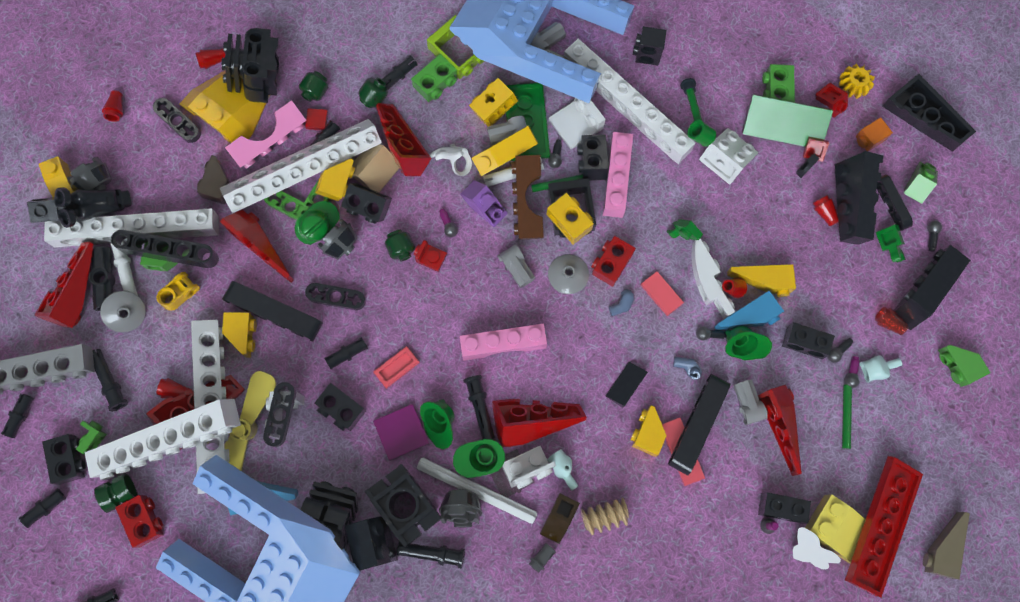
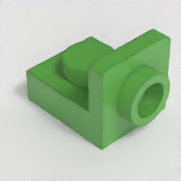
M82 420L80 425L89 430L87 434L82 436L79 446L76 448L82 454L97 448L107 435L101 431L103 426L93 420L90 423Z

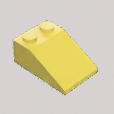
M830 494L823 496L805 528L818 536L821 545L850 564L866 519L852 507Z

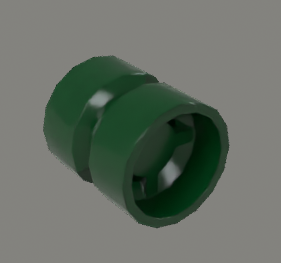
M126 473L113 478L111 483H103L94 489L95 498L101 509L106 513L115 510V507L121 505V503L138 496L133 480Z

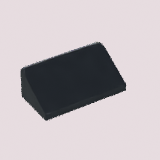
M628 362L606 394V397L624 408L648 372Z

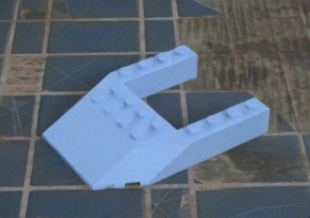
M466 0L451 24L450 31L455 36H458L465 46L468 45L477 58L590 103L596 91L601 73L532 46L531 43L551 7L623 35L630 22L634 5L622 0Z
M217 455L199 467L193 485L269 534V537L246 583L180 539L162 552L156 569L205 602H345L360 571L350 561L345 549L341 550L334 541L335 535L329 528Z

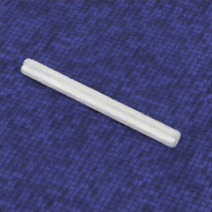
M421 458L417 465L418 470L458 489L472 491L478 495L479 499L528 523L533 524L536 519V511L428 459Z

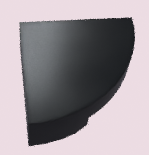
M812 154L797 170L796 174L802 178L820 158Z

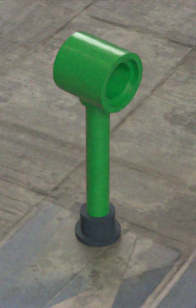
M687 78L680 84L681 89L684 90L688 97L694 119L688 128L687 134L689 138L698 144L707 147L714 142L716 130L703 122L695 95L696 81L693 78Z

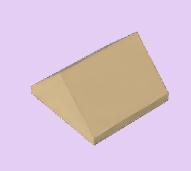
M379 144L362 152L352 164L355 167L352 177L363 186L380 192L398 171L399 166L395 162L392 153L384 145Z

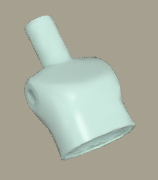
M881 355L860 362L859 365L864 374V379L869 383L874 380L889 378L890 369L902 366V361L900 358L886 362Z
M560 449L547 460L549 463L555 462L556 466L553 467L556 477L564 479L572 491L578 487V484L570 474L572 471V460Z

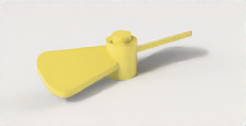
M257 371L251 376L239 419L241 425L232 428V433H229L228 441L224 444V448L229 449V463L242 471L248 440L252 439L258 430L255 421L266 405V398L269 397L270 391H274L276 388L275 378L263 371Z

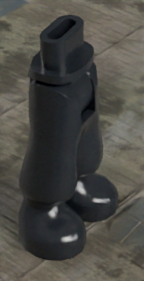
M60 187L55 190L54 195L56 207L77 206L72 209L58 210V218L65 228L73 227L76 219L86 221L100 215L123 210L125 207L132 205L128 190H75L70 193L67 188Z

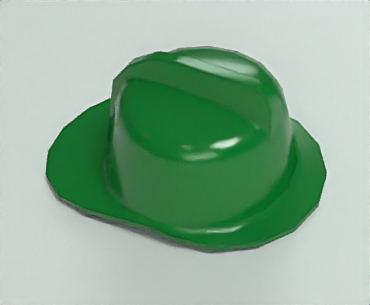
M316 202L296 221L294 229L297 238L308 245L322 240L339 221V211L330 202Z
M739 326L726 331L727 344L725 352L728 356L742 360L763 359L772 349V342L768 337L755 333L746 326Z
M440 399L437 402L428 401L423 403L420 407V415L426 435L437 448H449L453 441L451 426L455 418L454 411L446 404L444 399Z
M483 439L461 445L453 456L455 470L466 478H475L499 471L505 461L503 447L492 439Z

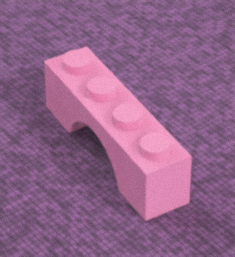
M292 100L274 113L276 125L270 137L262 141H252L241 136L225 147L240 168L244 166L247 169L256 162L254 160L259 154L262 157L272 151L270 146L274 143L282 144L289 139L287 137L288 133L291 131L297 133L305 127L303 123L307 120Z
M613 132L603 216L619 218L624 216L633 134Z
M544 323L460 336L463 361L485 358L502 352H526L546 349L547 347Z

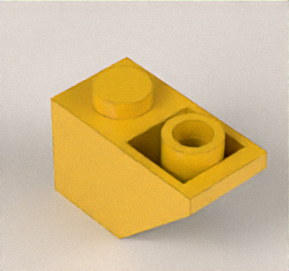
M348 159L324 170L320 174L315 193L336 201L342 199L348 188V185H346L347 180L352 178L355 167L352 166L354 160Z
M224 312L222 334L243 356L251 358V352L255 351V340H252V336L257 328L256 319L250 313Z
M650 405L647 410H642L639 421L642 423L639 429L635 428L630 440L634 441L632 447L657 457L667 435L655 407Z

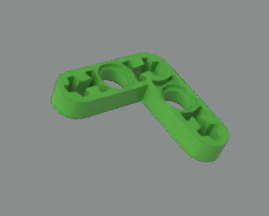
M317 183L305 202L283 191L276 193L277 198L282 200L281 204L275 199L270 201L269 197L264 198V201L268 206L297 221L310 208L309 204H315L313 198L319 195L315 193ZM324 197L323 201L329 202L330 198ZM294 202L296 208L293 211H286L285 206L287 203Z

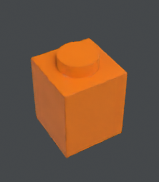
M880 117L861 129L855 137L861 148L870 151L886 141L893 132Z

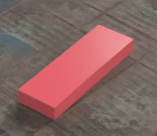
M681 418L662 424L667 435L665 440L671 455L685 428ZM698 459L689 475L678 471L684 486L705 479Z

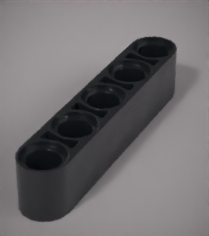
M117 230L111 236L112 245L125 254L203 268H212L219 261L218 254L206 244L127 230ZM127 238V242L121 245L122 241ZM148 242L147 247L144 248V249H141V248H142V245H143L144 243ZM165 246H169L168 250L162 253V249ZM189 249V253L186 256H182L183 252ZM206 253H210L209 258L203 260V256Z
M231 281L222 298L223 301L229 304L232 303L246 312L250 311L255 316L273 322L272 324L283 329L287 328L292 333L306 337L314 342L323 322L235 281Z
M712 373L706 380L708 382L707 385H704L668 462L669 466L686 475H689L693 470L731 383Z

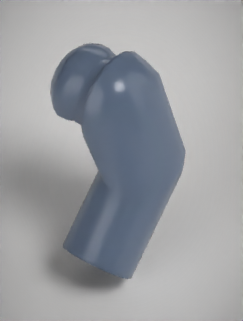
M623 290L620 302L609 306L611 316L630 310L635 299L634 293L631 290Z
M674 357L673 367L684 368L693 380H698L701 377L702 371L694 359Z

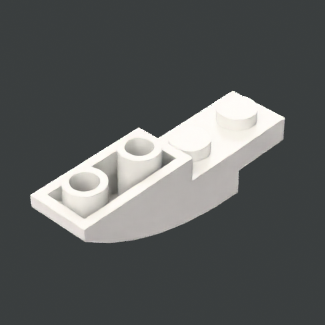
M701 239L695 240L692 244V267L696 285L706 306L714 302L723 319H726L735 313V306L732 300L724 294L722 283L715 279L721 272L720 265L716 259L711 257L707 243L705 241L702 242Z

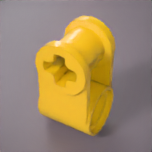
M181 272L159 290L156 298L161 306L166 310L172 311L196 294L200 286L194 284L188 278L186 272ZM173 296L171 302L165 303L167 297Z

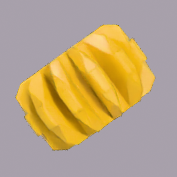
M856 63L852 67L848 66L842 72L839 78L841 80L839 86L844 87L843 91L849 92L848 98L854 94L855 98L858 99L861 95L863 97L866 96L869 90L873 88L875 76L870 75L871 70H865V65L859 68Z

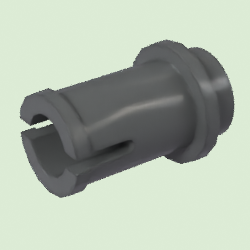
M545 543L534 558H530L531 562L529 565L538 573L541 570L544 571V566L556 551Z

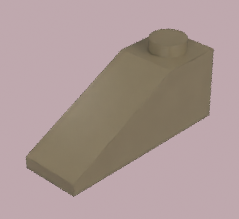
M956 512L930 546L928 553L924 555V572L960 580L970 513Z

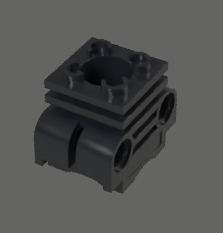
M249 29L245 34L244 49H242L241 35L237 34L236 46L234 48L233 34L228 33V41L223 43V51H226L225 58H222V70L226 72L223 75V83H227L228 92H232L233 79H235L236 92L240 93L241 79H243L244 96L247 100L268 103L269 95L277 96L276 76L279 72V57L276 51L279 41L278 38L271 37V29Z
M400 464L385 476L391 483L390 486L381 479L365 490V493L396 538L406 547L422 535L417 527L419 524L426 532L442 520V518L414 477L403 464ZM410 493L414 496L416 508L411 516L402 519L396 514L394 504L400 495Z
M314 481L312 485L313 490L311 489L309 492L310 497L305 498L300 510L329 528L335 535L334 541L341 550L344 548L346 551L349 542L345 526L355 521V513L358 512L357 492L348 487H334L326 481H321L320 483Z

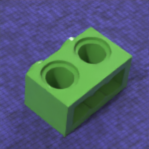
M439 54L411 78L412 85L428 102L432 99L436 100L442 95L443 90L447 86L452 87L456 83L458 78L457 69L443 55ZM441 72H447L446 75H439ZM428 84L433 85L431 88H425Z
M770 64L767 71L763 73L762 82L766 84L763 96L795 102L794 65Z

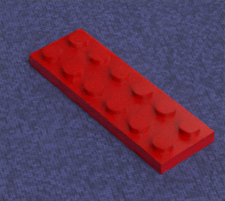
M888 456L845 577V581L882 598L923 476L921 472L896 457Z

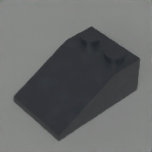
M381 516L345 526L352 560L359 571L398 560L391 529Z

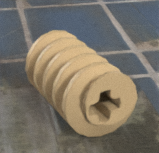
M621 498V505L617 500H613L612 506L609 502H605L604 509L598 504L596 505V512L592 507H588L587 514L583 509H580L584 526L591 535H594V528L603 533L604 525L610 531L611 523H614L619 528L621 520L625 526L628 525L629 513L624 498Z

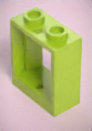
M455 15L427 39V46L436 57L439 54L443 55L457 69V77L461 79L463 76L470 75L478 63L482 64L485 61L473 55L458 67L440 49L441 46L454 36L450 31V26L456 18Z

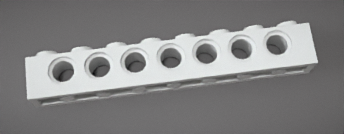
M577 39L564 51V56L570 61L601 73L596 91L673 161L679 164L693 150L695 142L581 40Z
M367 119L221 187L220 190L233 214L369 150L382 142L375 125Z
M211 208L94 217L86 221L76 219L75 225L69 228H65L60 220L45 222L44 241L54 248L80 246L83 242L108 244L111 243L112 234L117 230H127L173 239L219 235V216Z
M218 320L191 321L194 409L204 406L208 401L214 402L219 399H226V387H221V379H225V366L220 367V360L224 359V347H219V340H223L222 327H218ZM210 341L213 345L204 346L202 343ZM205 361H212L214 365L205 366L203 363ZM206 381H213L215 385L207 387L204 383ZM216 434L214 435L215 439L211 441L197 442V472L202 464L215 455L229 463V449L224 448V441H228V434L221 436ZM216 443L219 447L215 450H209L206 445ZM197 487L198 494H205L204 491Z
M235 399L216 400L85 452L90 478L110 479L114 477V473L122 474L129 472L130 467L145 466L148 460L149 462L163 459L164 454L173 455L179 453L182 447L183 449L197 446L198 441H211L215 439L214 435L216 434L221 436L232 433V428L241 425Z

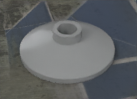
M566 254L557 257L550 264L548 279L552 287L558 292L574 294L586 286L589 279V270L581 258ZM568 269L573 272L570 276L565 273Z
M117 291L107 296L103 301L100 309L101 319L113 331L129 332L136 329L143 322L145 306L141 298L129 291ZM126 310L128 314L122 317L119 315V312Z

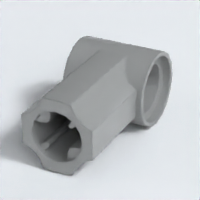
M553 23L540 33L537 32L531 45L545 51L546 49L550 50V47L566 37L564 27L560 23Z
M515 116L506 123L487 127L491 145L526 127L524 116Z
M513 245L497 255L500 262L503 261L505 264V270L510 272L520 288L535 280V276L525 263L524 256L517 245Z
M752 379L733 385L741 406L739 411L743 413L745 419L743 420L744 424L749 425L767 419V410L763 402L759 401Z

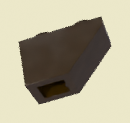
M211 155L210 160L205 164L203 178L197 184V193L204 199L225 205L226 201L220 188L229 184L230 181L216 156Z
M559 493L540 535L560 544L580 503Z

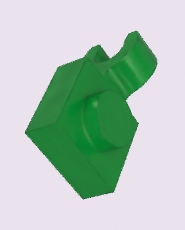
M682 219L673 222L674 229L666 231L672 238L681 236L685 240H699L703 235L691 220Z
M892 225L876 232L882 251L889 250L892 262L898 263L906 260L903 251L899 247L905 243L898 225Z

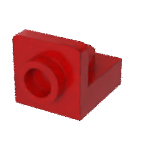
M832 83L827 84L815 94L817 101L833 110V118L843 113L848 107V93Z
M423 240L422 244H418L415 248L414 255L417 263L439 272L447 252L428 244V241Z

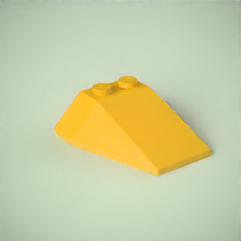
M225 70L192 89L179 103L180 106L192 115H197L221 133L223 138L229 143H232L241 136L250 139L266 103L252 102L246 99L244 96L243 79H241L240 93L236 92L235 79H233L232 92H228L227 83H223V75L226 74Z

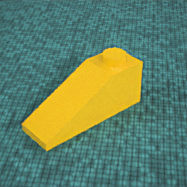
M528 125L477 153L471 159L480 175L483 176L537 145L538 142Z
M59 156L39 163L44 182L52 197L55 195V190L60 187L67 188L70 193L76 190L71 187V183L67 179V177L72 176L69 166Z
M793 264L731 267L727 271V276L742 278L748 285L764 292L770 291L772 294H777V297L789 296L796 289Z

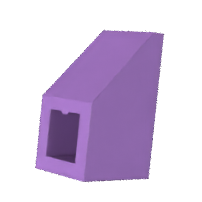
M474 180L460 194L467 204L493 227L508 214L485 184Z

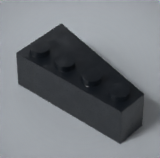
M917 74L888 98L882 106L952 152L976 132L920 74Z
M864 151L834 164L840 242L859 245L874 240L877 215L874 212V206L879 199L876 189L877 182L881 181L879 164L883 163L884 155Z
M951 244L944 250L940 248L933 255L934 261L929 262L922 270L924 273L913 282L914 286L906 292L901 302L890 314L909 330H912L933 315L971 261Z

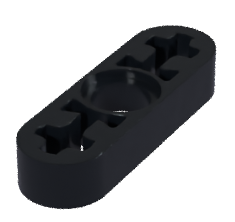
M159 98L153 103L154 112L186 142L194 143L199 140L201 132L198 127L168 99ZM161 105L166 106L170 112L168 115L164 110L160 109ZM175 117H182L180 124H172V120ZM186 126L190 131H193L194 135H188L183 128Z
M886 174L881 176V181L877 182V191L883 202L887 204L888 212L895 225L899 226L900 231L912 227V217L892 179Z
M311 283L305 290L306 297L313 303L350 310H361L366 304L365 296L357 290L320 283ZM315 288H318V291L320 293H325V289H328L326 292V300H323V295H316V297L313 298V295L310 292L315 291ZM333 292L341 293V299L338 302L330 300ZM345 293H348L347 297L352 299L358 296L361 303L357 302L354 305L352 301L346 300V304H343L346 299Z
M282 382L274 390L263 434L264 442L272 447H279L286 440L297 394L295 387L290 383ZM286 387L291 392L290 395H286L284 400L285 403H289L288 407L283 404H277V401H283V395L280 394V391L285 390ZM279 408H283L286 411V417L282 421H277L274 418V413ZM272 422L277 425H283L282 429L278 427L277 434L280 435V439H276L274 443H272L273 439L269 438L270 434H274L276 427L271 426Z

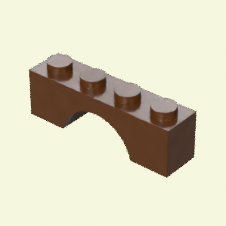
M540 155L515 156V161L511 162L512 174H516V182H512V194L517 196V202L513 203V215H517L518 223H514V235H518V240L543 239V217L530 210L525 198L529 185L541 177Z

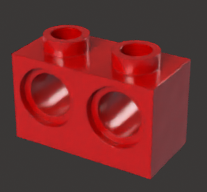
M616 236L611 241L607 240L602 248V251H604L602 257L599 258L597 256L591 266L594 269L592 275L613 287L636 248ZM619 249L621 250L622 255L616 256L613 254L612 250ZM607 265L612 269V272L605 273L601 267Z
M138 495L115 507L132 548H140L164 535L162 532L164 524L159 517L156 518L153 511L155 509L154 501L147 497V495ZM140 505L141 513L136 516L134 512L135 507ZM145 525L150 527V532L147 536L143 534Z

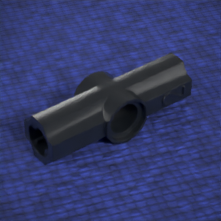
M102 246L93 248L91 257L92 270L89 274L93 291V310L100 311L105 298L113 293V286L115 284V277L112 274V250L110 247ZM105 275L104 281L100 282V278Z

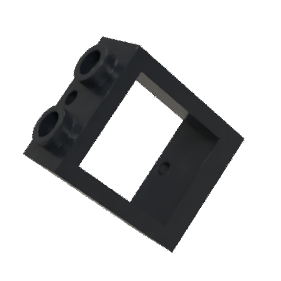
M589 178L548 183L550 205L555 202V197L563 196L565 193L568 195L584 193L586 212L590 214L594 223L592 230L588 234L595 231L596 219ZM553 223L554 236L559 235L561 238H566Z

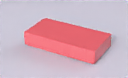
M657 271L641 283L642 288L666 316H669L684 303Z
M406 346L373 372L387 389L420 362Z

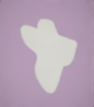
M804 527L798 529V545L793 548L794 559L802 562H811L815 567L821 569H828L829 563H839L841 561L834 552L820 546L818 536Z

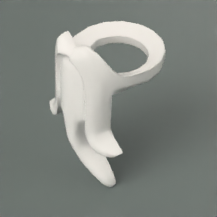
M450 144V147H442L429 154L431 158L435 157L436 160L449 159L453 172L458 176H465L470 172L472 160L468 150L464 147ZM463 156L466 160V166L463 171L459 172L456 168V160Z

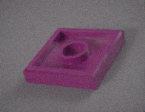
M413 404L373 421L389 461L429 444Z

